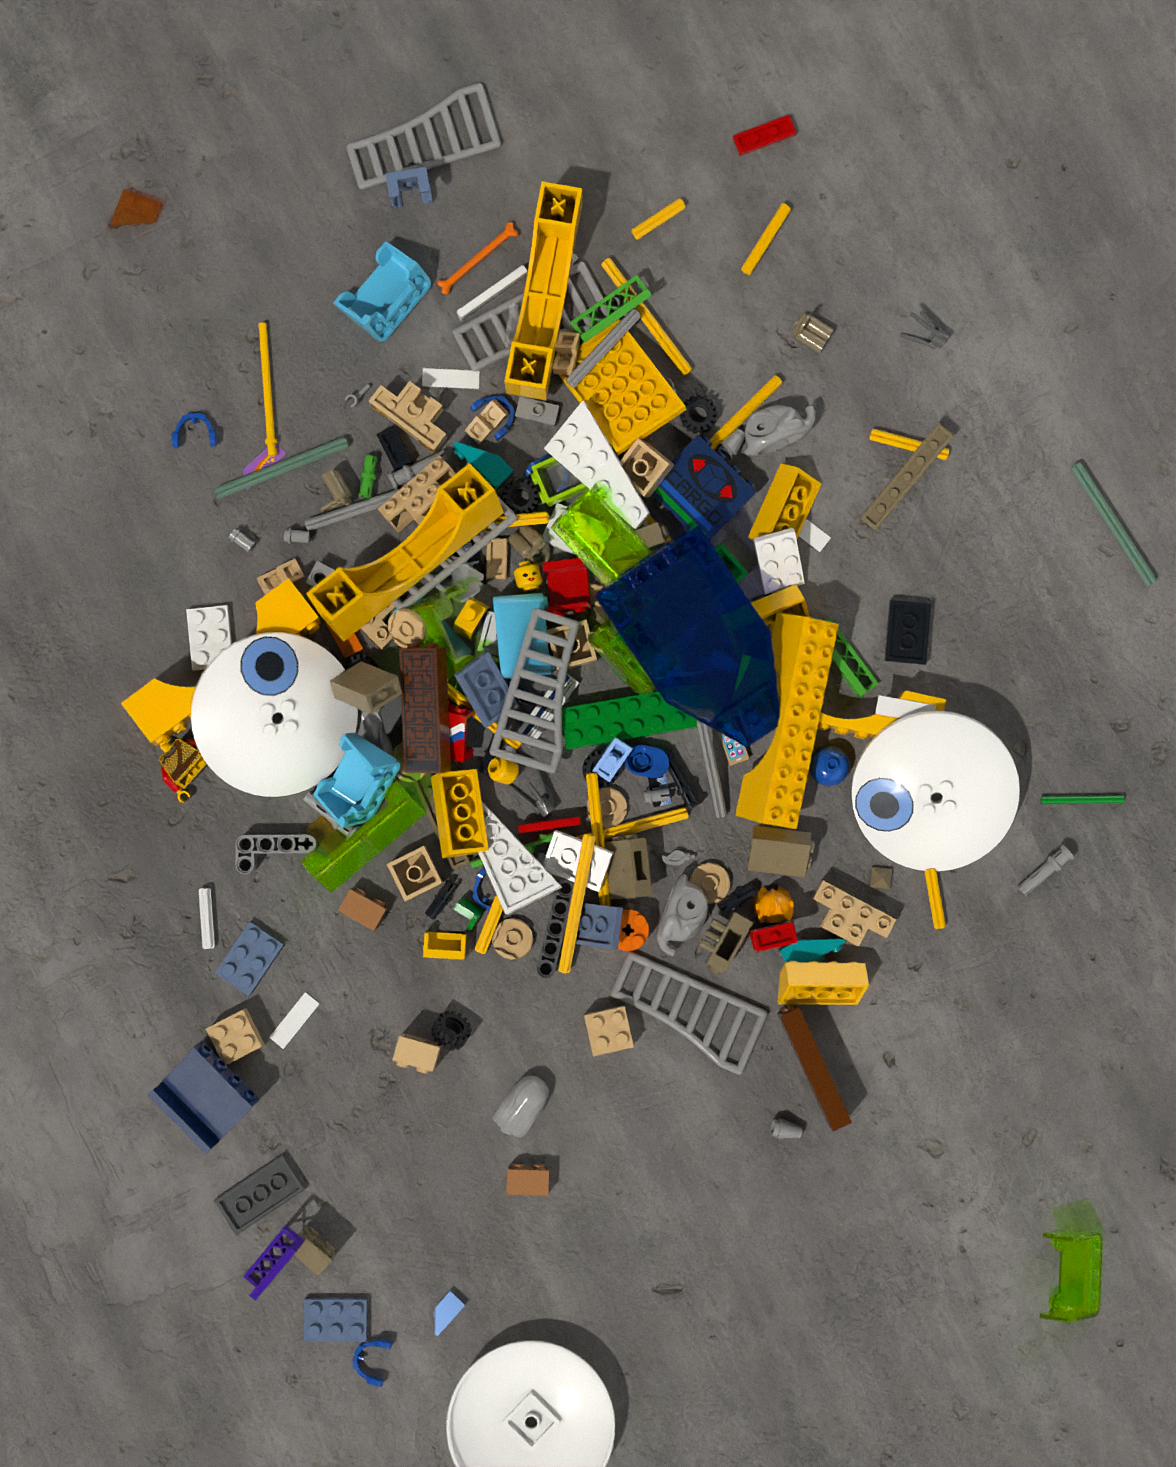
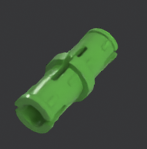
M365 455L363 473H360L362 480L359 496L372 498L373 483L377 477L375 470L378 458Z

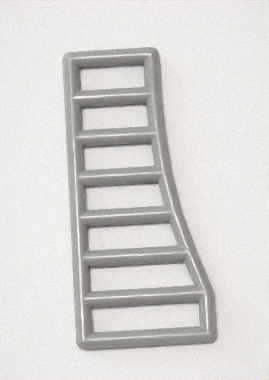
M476 83L458 89L446 99L407 123L377 135L349 143L346 149L358 187L363 190L387 182L386 174L383 172L375 147L376 143L387 141L395 170L402 171L426 167L427 170L499 148L501 141L483 84ZM477 92L492 141L480 144L465 97ZM456 100L459 101L473 146L464 150L460 148L448 110V106ZM439 112L442 114L453 149V153L445 156L441 155L430 120ZM422 123L434 159L422 162L412 130ZM404 132L415 165L403 168L394 140L395 136ZM364 147L368 148L376 177L367 180L364 179L355 151Z
M579 262L571 266L567 291L579 313L582 314L587 309L570 276L581 272L596 302L603 299V296L586 264ZM524 292L453 329L452 333L474 372L509 356L512 340L498 315L509 309L513 319L518 324L520 313L516 305L523 302ZM599 306L606 317L608 308ZM563 309L561 322L565 329L559 330V334L560 332L577 333ZM583 318L586 325L578 326L582 333L590 328L591 319ZM489 319L492 320L506 348L496 353L480 324ZM472 328L488 356L478 362L462 335Z
M499 496L498 499L507 518L498 525L495 521L488 525L491 531L484 537H481L479 534L473 537L472 540L475 544L467 551L463 547L458 549L456 552L459 554V557L451 564L447 559L440 565L444 569L435 577L431 572L427 574L424 578L428 582L423 587L418 589L415 585L408 590L412 595L407 600L402 602L397 598L392 602L398 610L409 609L517 520V515Z
M538 608L532 610L490 747L491 755L552 774L557 771L563 751L562 702L564 684L579 628L578 621ZM542 618L570 627L567 639L536 630L538 619ZM532 638L564 647L562 658L559 659L530 650ZM526 658L559 667L557 679L523 669ZM520 678L556 688L555 701L517 689ZM514 697L554 709V722L511 709ZM508 717L553 730L555 744L505 729ZM502 737L553 752L550 764L499 749Z
M632 951L627 954L611 991L612 997L630 1004L668 1024L688 1038L719 1067L737 1075L743 1073L768 1016V1012L765 1009ZM635 961L645 967L632 996L621 992V989L632 963ZM653 969L664 975L651 1005H648L639 999ZM673 978L683 983L671 1011L667 1015L658 1010V1007L670 979ZM690 986L701 990V993L685 1027L676 1021V1018ZM710 994L719 998L720 1001L702 1041L693 1033V1030ZM730 1003L739 1007V1010L718 1055L709 1046L725 1008ZM749 1011L758 1015V1018L740 1060L735 1065L726 1061V1058L745 1014Z

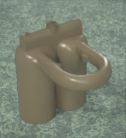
M803 313L800 319L795 322V327L791 334L801 343L820 353L834 329L811 314L806 315Z
M333 469L323 474L322 478L334 500L321 507L320 511L326 513L341 503L346 506L351 505L352 501L350 498L352 493L340 472Z
M532 525L521 526L519 532L510 535L509 543L523 558L530 559L533 564H537L539 567L543 566L542 563L549 561L550 552L545 547V539ZM542 549L546 556L543 561L537 562L533 556L540 553Z

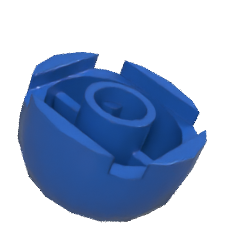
M832 745L822 746L812 754L809 772L820 785H838L848 776L850 761L845 751L839 747Z

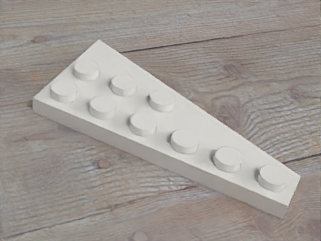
M582 401L544 449L634 529H638L650 512L632 485L628 474L621 466V462L606 436L603 435L596 419L588 409V405L585 401Z
M482 801L489 851L480 852L479 855L505 914L508 915L562 888Z

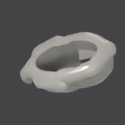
M786 405L767 407L752 414L745 428L747 448L744 450V453L747 456L768 455L802 439L808 434L815 422L814 407L808 406L805 409L807 413L805 419H802L796 409Z
M682 874L676 880L657 931V941L660 949L670 956L674 955L676 948L671 947L668 941L684 942L695 937L702 929L708 913V902L704 892L694 883L688 881L686 874Z

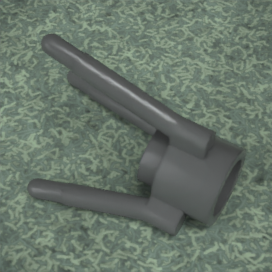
M911 312V317L931 331L928 337L931 341L929 342L906 334H901L900 336L929 346L933 350L936 346L941 349L949 334L924 312H920V315L927 322Z
M538 769L537 774L547 797H541L532 783H528L529 788L538 799L535 802L536 805L513 785L509 784L508 787L526 802L537 815L540 813L544 817L556 808L553 804L556 801L549 791L541 770Z

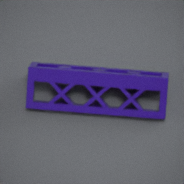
M287 1225L282 1228L243 1276L255 1286V1289L249 1295L255 1301L305 1241ZM285 1233L294 1242L284 1243L283 1234ZM273 1248H280L282 1255H274ZM263 1260H270L271 1267H264ZM260 1272L262 1280L259 1281L251 1273Z

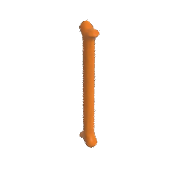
M507 222L505 230L447 280H437V285L442 288V294L448 295L453 284L508 237H518V231L514 229V224Z

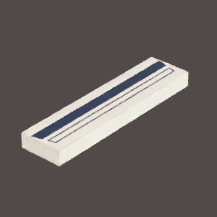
M524 265L457 310V315L461 322L525 279L528 271Z
M566 674L562 706L579 685V682ZM550 687L544 697L555 701L556 688ZM538 704L530 715L552 721L554 709ZM524 722L517 733L538 739L546 728ZM523 743L524 745H526L528 748L531 749V747H532L531 745H528V744Z

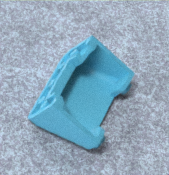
M386 241L376 252V261L379 266L354 295L349 291L342 292L333 302L338 309L379 342L385 341L394 332L431 286L430 278L419 264Z
M542 593L493 597L500 668L504 680L512 679L532 610L534 608L544 610L548 607L547 596L543 597ZM538 619L536 630L547 633L545 619ZM532 638L529 649L549 655L548 642ZM527 657L523 669L541 675H551V670H555V666Z
M346 733L341 737L339 747L346 752L334 776L322 779L317 784L313 794L341 828L362 824L374 817L401 766L396 758L355 733Z

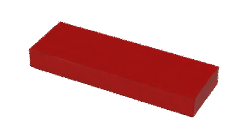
M790 115L733 135L732 139L740 157L796 136V130Z
M580 817L521 824L518 828L519 833L576 826L581 825Z

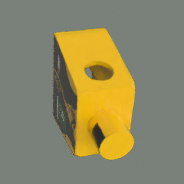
M473 597L470 598L455 620L453 631L471 641L490 607Z

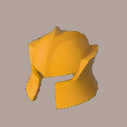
M780 885L777 891L771 889L769 892L763 886L754 897L752 907L761 923H779L786 919L791 920L794 903L789 892Z

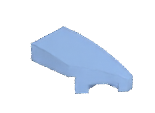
M451 1291L444 1296L435 1307V1311H433L435 1320L434 1334L436 1336L446 1328L465 1306Z

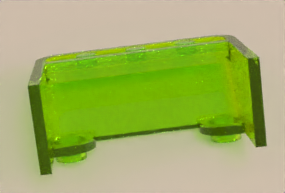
M462 584L452 586L409 608L421 616L427 628V637L420 647H426L425 643H438V647H446L447 681L456 679L454 674L475 659L468 654L457 658L442 624V620L448 618L453 612L450 598L468 590L467 586ZM491 655L495 663L499 662L498 657Z
M621 602L606 614L589 632L588 641L634 692L641 695L650 694L661 684L678 661L676 659L655 675L641 663L607 626L625 605Z
M1055 1230L1043 1233V1237L1051 1238L1054 1250L1060 1252L1059 1292L1050 1297L1048 1303L1050 1311L1040 1313V1318L1074 1323L1096 1317L1100 1310L1102 1235L1097 1232Z

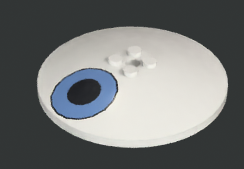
M285 632L260 633L231 644L221 651L206 667L193 695L191 726L196 745L203 759L215 774L226 783L254 795L269 797L287 796L317 785L339 766L346 752L339 747L341 737L346 733L356 732L358 708L335 699L330 680L343 673L345 669L324 647L296 634ZM274 713H282L283 719L281 722H272V715Z
M927 711L903 717L889 724L873 737L863 750L856 764L852 779L851 795L853 810L860 829L868 841L881 854L900 865L912 869L926 871V869L935 868L936 871H945L968 865L980 859L997 846L1004 838L1015 818L1020 788L1012 756L1001 739L993 731L965 715L946 711ZM938 792L942 794V799L937 802L930 799L931 795Z

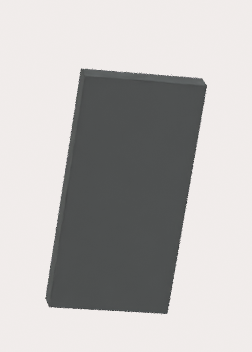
M283 1154L215 1199L214 1202L235 1235H238L304 1191L306 1187Z

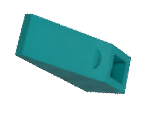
M459 442L453 444L456 449L454 451L455 455L460 460L465 458L496 490L514 474V470L498 455Z
M843 938L797 940L798 943L786 945L778 949L785 963L790 961H797L798 963L819 962L825 958L824 954L830 951L833 954L843 948L842 944L846 943Z

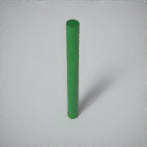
M1124 795L1041 796V804L1124 803Z

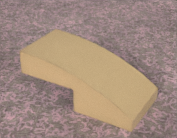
M560 332L556 344L557 354L552 368L553 374L570 375L575 370L580 333Z
M493 399L481 414L474 418L465 431L478 444H481L504 420L509 412L496 399Z
M293 559L278 566L275 570L259 576L257 581L266 595L288 578L292 583H295L305 576L296 559Z

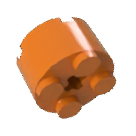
M623 909L618 949L633 951L640 948L646 942L649 927L641 913L633 909ZM627 924H630V927L634 929V932H630L629 936H626L625 932L622 931V928H625Z

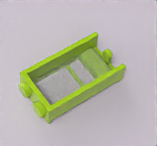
M554 457L531 466L533 473L530 475L534 484H539L541 491L538 494L542 503H547L549 507L589 489Z

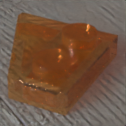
M123 189L109 225L113 228H118V226L156 224L163 205L158 201Z

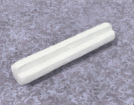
M201 888L198 892L203 949H212L215 947L211 889Z

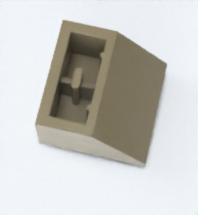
M305 1226L298 1234L305 1241L294 1256L319 1276L332 1262L337 1253L334 1252L335 1248L328 1241L324 1243L319 1238L320 1235L315 1229Z

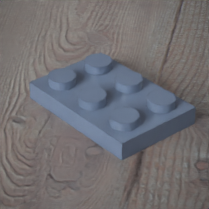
M483 652L454 675L483 726L489 727L500 718L509 687L489 652ZM514 698V701H513V704H512L511 709L518 704V703L516 702L515 698Z
M583 903L575 944L618 950L623 908Z
M250 921L215 974L250 996L284 944Z
M367 1298L304 1299V1342L367 1341Z

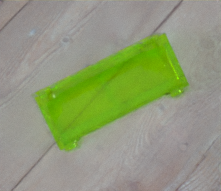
M595 483L561 512L551 526V529L636 618L676 581L680 573L675 564L667 561L662 563L609 507L607 504V492Z
M396 780L386 789L385 799L389 805L327 857L324 858L318 852H311L300 861L308 872L331 893L427 814L401 782Z

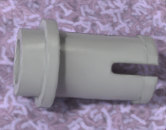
M235 528L229 535L232 543L235 542L248 553L256 544L255 541L242 533V529L238 530Z
M291 528L284 530V542H288V544H291V542L309 544V530H291Z
M648 788V790L644 791L645 803L652 804V802L670 801L669 788L656 790Z

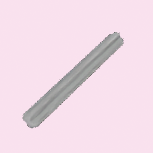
M636 309L630 310L566 378L567 383L571 387H575L637 322L641 316Z
M400 489L306 519V528L311 531L377 509Z
M702 719L697 721L699 737L716 817L722 818L727 816L708 720Z

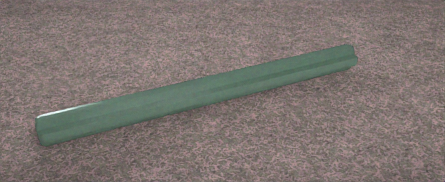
M341 437L216 487L214 489L218 499H221L348 448V441L345 437Z
M1078 462L1073 465L1071 470L1145 584L1149 586L1156 582V577L1082 463Z

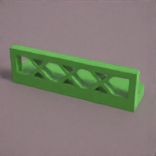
M635 275L570 321L576 332L580 333V338L585 343L652 296V294L642 283L638 275ZM634 281L642 289L636 296L627 294L629 285ZM626 288L625 294L619 293L620 291ZM616 294L624 296L623 305L620 307L611 306L612 297ZM627 296L633 297L626 302ZM609 300L608 305H603V303ZM599 306L608 308L606 317L603 319L594 318L595 309ZM610 308L616 309V310H614L612 313L609 314ZM592 312V317H587V316H586V315H588L589 313ZM582 318L591 319L590 328L582 333L576 322ZM593 320L599 321L593 325Z
M830 618L826 620L827 622L833 623V621ZM838 629L837 636L840 640H835V642L844 644L846 647L845 655H839L834 648L831 662L859 699L879 683ZM847 659L856 660L858 663L857 672L851 671L846 664ZM859 675L867 676L872 684L864 688L859 682Z

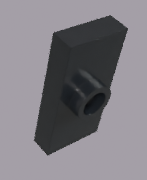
M395 426L376 434L394 471L401 469L404 465L413 463Z

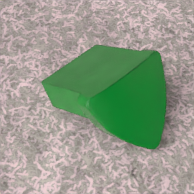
M463 896L454 907L455 911L471 920L466 928L469 931L473 930L484 912L482 908Z

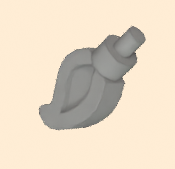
M680 850L673 851L669 856L662 855V860L665 863L676 866L695 858V854L690 855Z

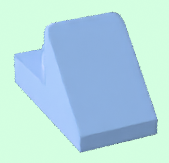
M615 737L605 748V752L592 771L610 782L633 748Z

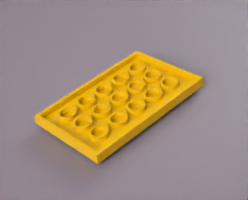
M619 319L587 342L579 345L575 369L620 322ZM629 331L621 337L575 387H571L567 383L566 378L569 375L558 374L579 403L582 401L586 402L603 435L606 436L618 456L628 450L637 438L644 439L687 410L684 403Z

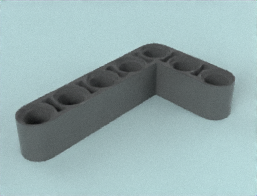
M553 876V878L560 885L563 882L571 885V892L563 894L558 889L550 893L554 895L537 964V973L542 978H550L555 972L574 886L572 881ZM562 902L566 905L567 910L564 914H558L555 911L557 903ZM552 923H559L562 930L559 934H553L550 931ZM554 943L557 951L554 954H548L545 951L546 944ZM543 963L551 965L552 971L550 974H543L541 972L540 966Z

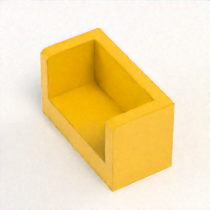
M424 932L423 957L464 960L466 958L467 934Z

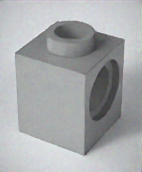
M316 561L306 581V584L310 586L309 590L317 585L315 579L318 575L323 574L327 577L335 570Z

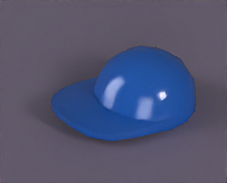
M636 745L632 747V751L625 759L627 769L638 776L658 778L663 776L669 768L667 754L656 747Z

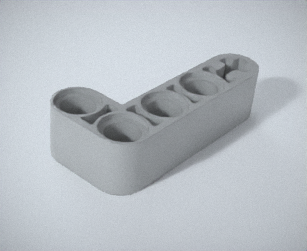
M243 835L236 840L235 844L236 869L241 874H252L257 868V854L313 853L317 850L319 843L313 835ZM267 838L272 842V847L269 850H265L262 847L263 840ZM286 838L291 839L293 843L289 850L283 847V841ZM307 838H309V841L313 842V846H309V850H307L306 846H298V842H307ZM244 839L251 841V847L248 850L242 848L241 844ZM245 859L251 862V868L248 871L242 868V862Z

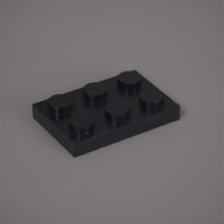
M889 601L884 662L926 665L931 603Z

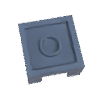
M426 167L386 173L389 198L393 209L403 206L401 191L419 189L424 204L433 202Z

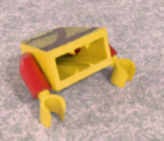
M176 739L174 743L169 741L164 746H160L161 750L165 752L159 759L162 764L163 782L174 793L177 792L178 800L182 803H185V800L181 797V794L186 793L191 798L190 791L185 788L207 764L196 745L195 739H186L184 742Z

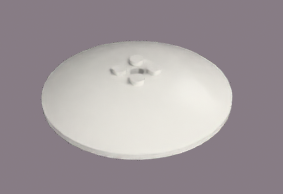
M529 1340L497 1347L470 1366L460 1379L452 1395L448 1409L446 1429L449 1450L456 1467H605L613 1448L615 1420L612 1402L603 1381L584 1359L562 1346L549 1342ZM528 1417H535L537 1424L534 1427H529L526 1425L525 1420Z

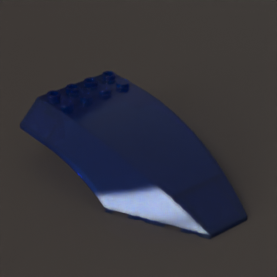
M700 525L677 535L609 581L594 595L667 704L717 730L728 738L735 740L746 748L777 728L780 704L771 631L753 607Z

